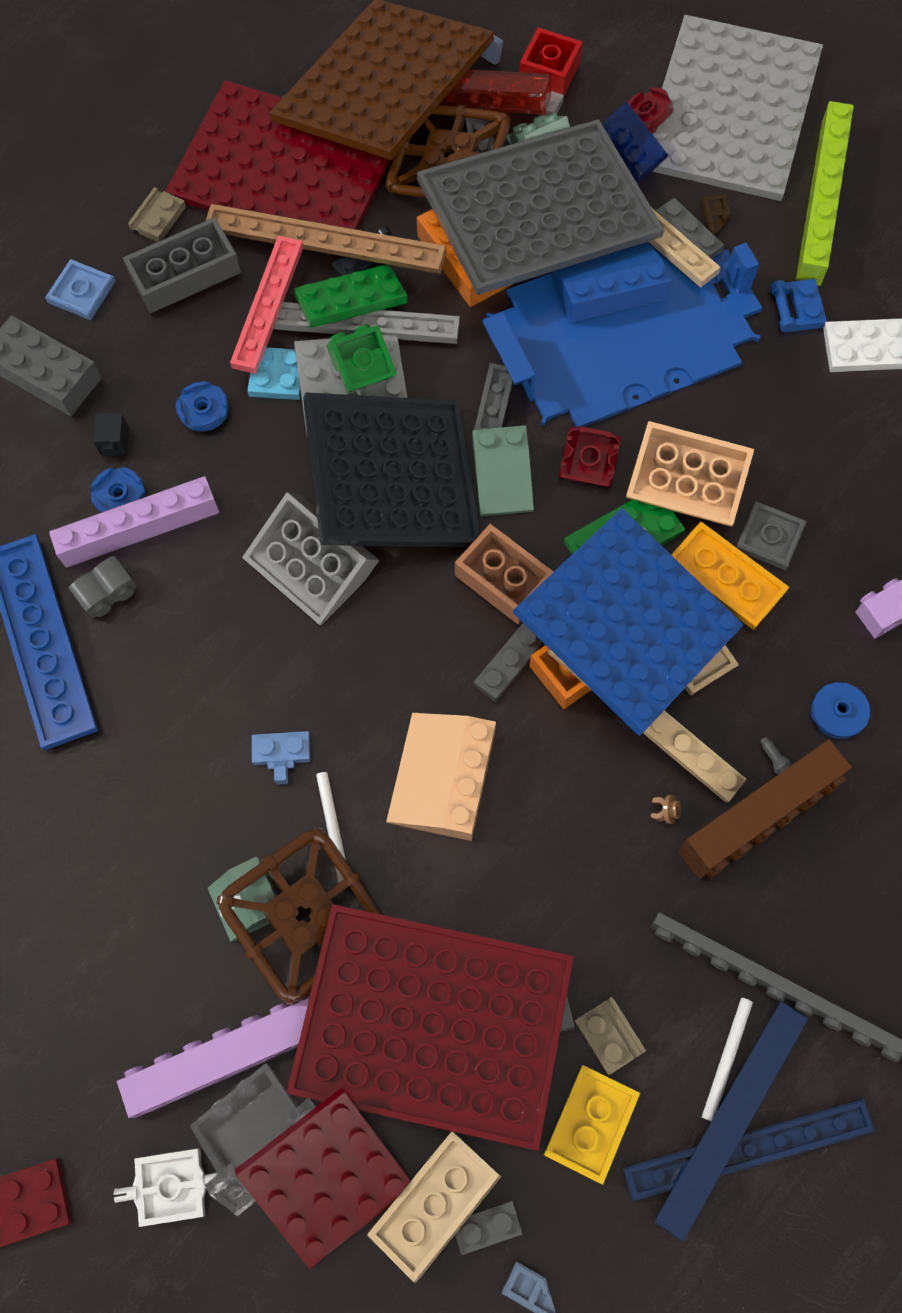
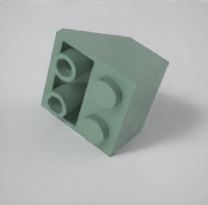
M545 113L535 117L534 123L528 125L522 123L513 127V132L507 135V140L512 145L570 128L567 116H558L557 113L550 115Z

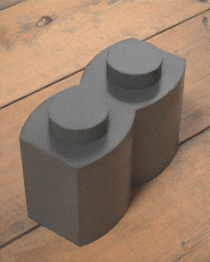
M112 556L97 565L92 572L75 580L68 588L91 618L107 614L115 602L130 598L137 585L116 557Z

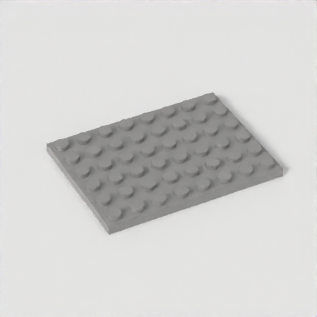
M684 15L662 87L668 93L674 111L658 126L655 133L647 135L638 168L782 201L823 44Z

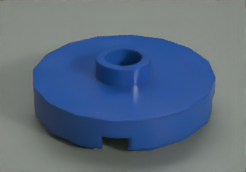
M210 382L193 383L182 390L179 400L177 398L176 411L183 425L191 430L209 431L220 426L227 418L229 411L227 396L221 387L211 385Z
M120 467L121 469L110 468L96 477L91 486V500L100 513L145 498L144 484L136 472L124 467ZM117 493H123L121 496L115 497Z
M835 682L824 686L815 695L811 704V716L813 721L820 727L819 730L825 735L834 739H848L857 735L866 727L870 718V705L866 696L857 687L848 683ZM837 706H843L846 709V713H841Z

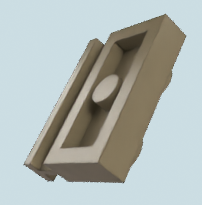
M154 187L128 222L130 230L139 231V234L156 242L162 241L186 208L185 201L164 191L163 193L159 192Z
M613 997L574 1021L607 1076L646 1052Z

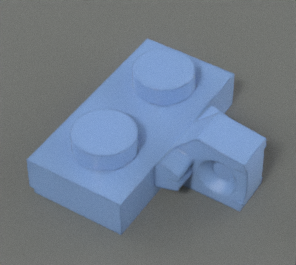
M309 731L252 735V764L268 765V770L274 769V781H276L277 785L288 784V768H294V763L311 762Z

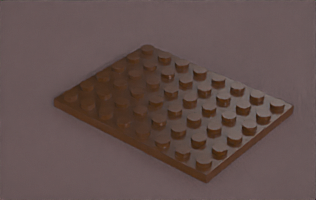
M373 0L269 112L271 121L392 160L494 41V33L481 27L407 8L402 5L383 0Z

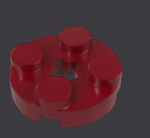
M649 88L651 92L644 95L641 91L627 102L624 107V121L631 131L636 133L644 132L645 135H651L673 113L674 108L669 95L662 88Z

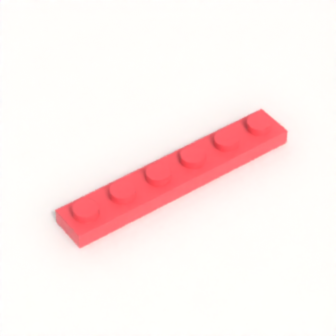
M278 236L230 361L232 369L257 374L303 250V242L301 240Z

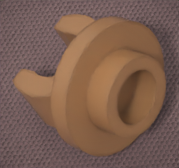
M667 795L665 799L661 797L652 799L655 805L663 806L660 813H651V817L656 821H666L667 824H675L677 818L681 817L682 806L680 801H677L675 795Z

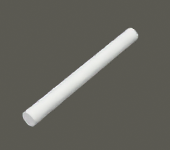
M321 772L316 777L328 835L345 859L328 773ZM335 867V869H336V874H337V879H338V883H339V882L342 881L344 878L342 877V875L340 874V872H339V871L337 870V868Z
M745 998L740 999L701 1117L710 1122L718 1110L753 1004L752 1001Z

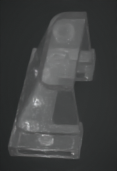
M267 1063L250 1077L242 1080L233 1091L223 1099L215 1102L210 1110L190 1125L217 1172V1175L205 1184L210 1196L237 1216L252 1205L255 1200L236 1177L234 1170L317 1107L310 1098L299 1106L293 1096L287 1094V1088Z

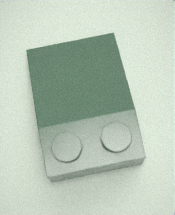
M526 425L472 430L480 517L534 512Z

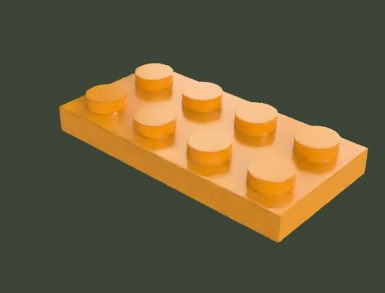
M702 522L696 526L672 553V556L735 617L752 630H755L789 589L786 584Z

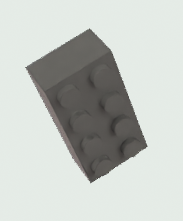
M215 217L123 257L128 273L149 313H153L241 273L237 255Z
M11 315L0 328V376L65 414L72 416L102 379L94 361Z

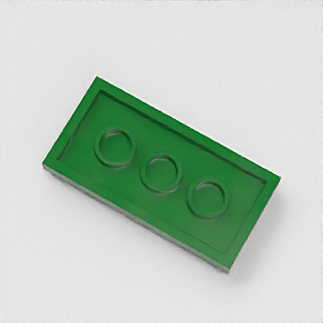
M388 264L294 288V296L310 328L407 303V294Z
M631 500L565 537L563 543L570 553L573 554L621 508L645 528L661 546L684 534L685 528L672 510Z

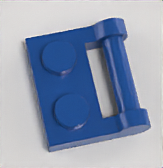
M816 279L793 282L778 280L770 285L771 293L776 298L781 318L779 325L782 332L824 327L827 320ZM787 294L791 296L796 319L791 317L786 298Z

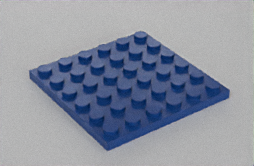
M623 508L513 611L638 736L646 731L744 625Z

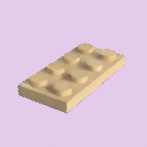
M452 1131L367 1235L413 1282L417 1283L501 1176Z

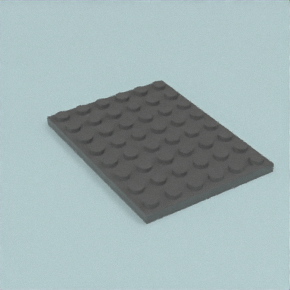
M599 119L417 172V180L477 295L661 238L664 234V228Z

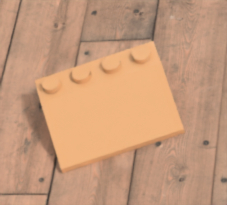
M648 421L626 498L732 527L754 449Z
M412 713L386 822L472 841L495 736L496 722L470 716Z

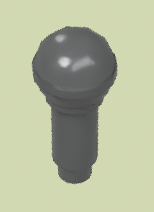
M768 737L760 741L762 748L772 760L774 772L777 775L793 765L791 760L782 756Z

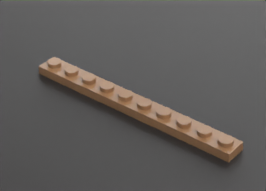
M211 204L206 218L207 221L215 217L225 235L274 244L278 236L301 240L303 242V249L437 274L441 273L447 253L446 246L214 204Z

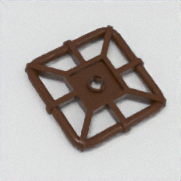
M439 104L431 114L456 117L452 131L436 129L429 118H427L423 123L429 133L426 146L409 144L410 139L393 158L385 184L387 190L390 193L426 198L421 187L408 185L417 180V172L481 154L475 152L477 145L497 132L492 150L504 147L509 132L510 117L507 113L467 108L466 105L459 104L458 107ZM465 118L494 121L475 133L461 132ZM450 151H451V152L454 153V154H449L448 157H445V156H444V154H445L446 152H450ZM405 155L422 157L417 167L397 178Z
M314 827L313 830L300 834L271 856L265 855L261 858V863L228 885L221 896H217L216 901L222 917L246 950L244 954L247 959H252L274 993L281 1000H284V1004L293 1005L294 1002H298L311 994L315 975L296 988L301 955L315 944L321 950L333 904L330 899L349 886L365 911L382 915L360 882L358 872H353L332 839L323 832L322 828ZM310 843L304 876L289 886L277 866ZM319 845L322 846L344 878L327 892L324 891L314 876ZM266 873L270 875L281 893L266 904L234 898ZM299 906L303 909L308 908L310 911L308 922L296 919V916L299 914L297 910ZM232 907L263 912L274 928V931L258 943H255ZM279 937L291 953L286 986L262 953L264 948Z

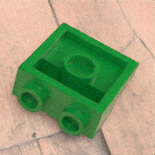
M365 324L354 329L355 333L346 335L345 332L335 334L330 337L331 341L326 345L336 371H339L347 394L397 376L379 325L370 327L369 324Z

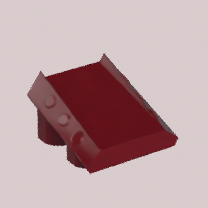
M569 427L559 478L602 487H611L621 437L611 432L587 427Z

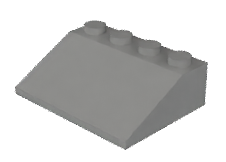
M289 492L285 494L242 557L319 625H322L361 586L379 562V559L363 546L320 545L316 506L303 495Z

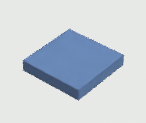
M70 259L45 299L49 304L92 320L116 281L112 275Z

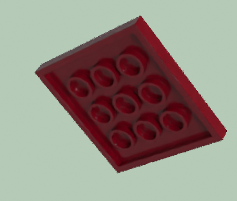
M342 1087L234 1170L239 1181L309 1269L393 1204L412 1181Z

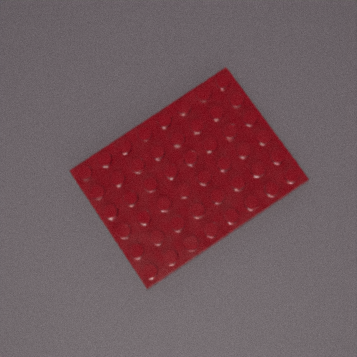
M224 80L165 192L184 200L185 204L209 211L211 204L358 230L391 160L273 122L269 112L283 97Z
M332 904L287 1094L323 1102L342 1087L361 1111L539 1151L574 956Z

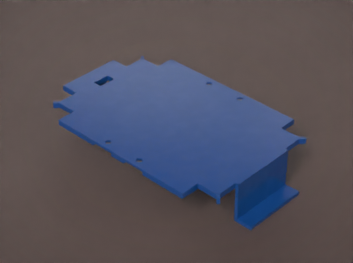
M747 243L734 247L732 255H730L728 250H724L712 260L720 266V272L702 287H699L651 245L663 260L671 279L668 297L665 301L570 323L552 273L507 289L506 294L513 308L497 314L487 312L486 318L482 322L515 385L521 383L529 401L534 400L543 417L541 426H545L547 420L568 412L576 427H586L741 366L742 361L734 347L750 340L759 342L761 337L753 333L745 319L762 311V306L751 290L759 263ZM720 281L728 292V295L721 299L713 285ZM675 379L679 380L678 384L674 383ZM636 395L639 399L635 400L633 396Z

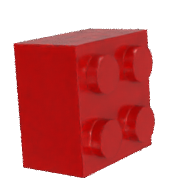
M538 27L520 61L519 81L562 94L564 97L581 62L582 41Z

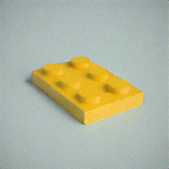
M581 1065L544 1156L603 1185L640 1093Z

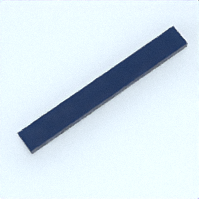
M782 1001L775 1009L654 1220V1223L681 1242L687 1236L808 1020L807 1017Z
M856 1100L745 1132L720 1176L874 1132L875 1128L865 1100ZM696 1147L623 1167L631 1200L636 1201L671 1191Z

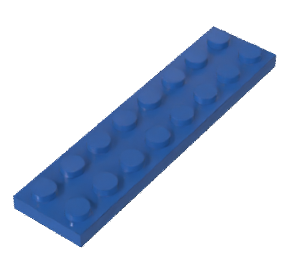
M34 534L0 546V611L40 747L45 751L97 732L99 729L38 536Z

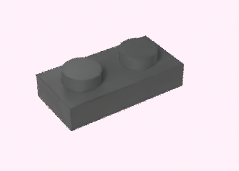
M509 1201L471 1214L455 1236L460 1253L464 1255L522 1235V1230L513 1201Z

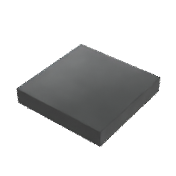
M756 501L736 548L748 556L787 570L807 521Z

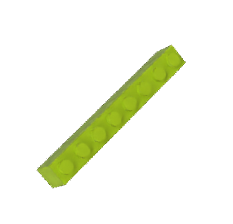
M829 101L822 120L796 281L816 279L817 285L821 286L829 266L854 105Z

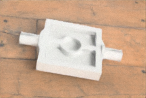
M200 1149L135 1158L136 1176L133 1186L115 1188L114 1195L123 1193L127 1195L114 1197V1201L118 1203L134 1200L138 1209L139 1227L206 1216L204 1201L206 1188L225 1186V1180L212 1181V1179L224 1178L225 1176L223 1171L205 1175L201 1164Z

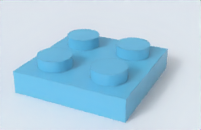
M266 347L257 374L250 373L247 391L249 397L300 400L301 391L295 349Z

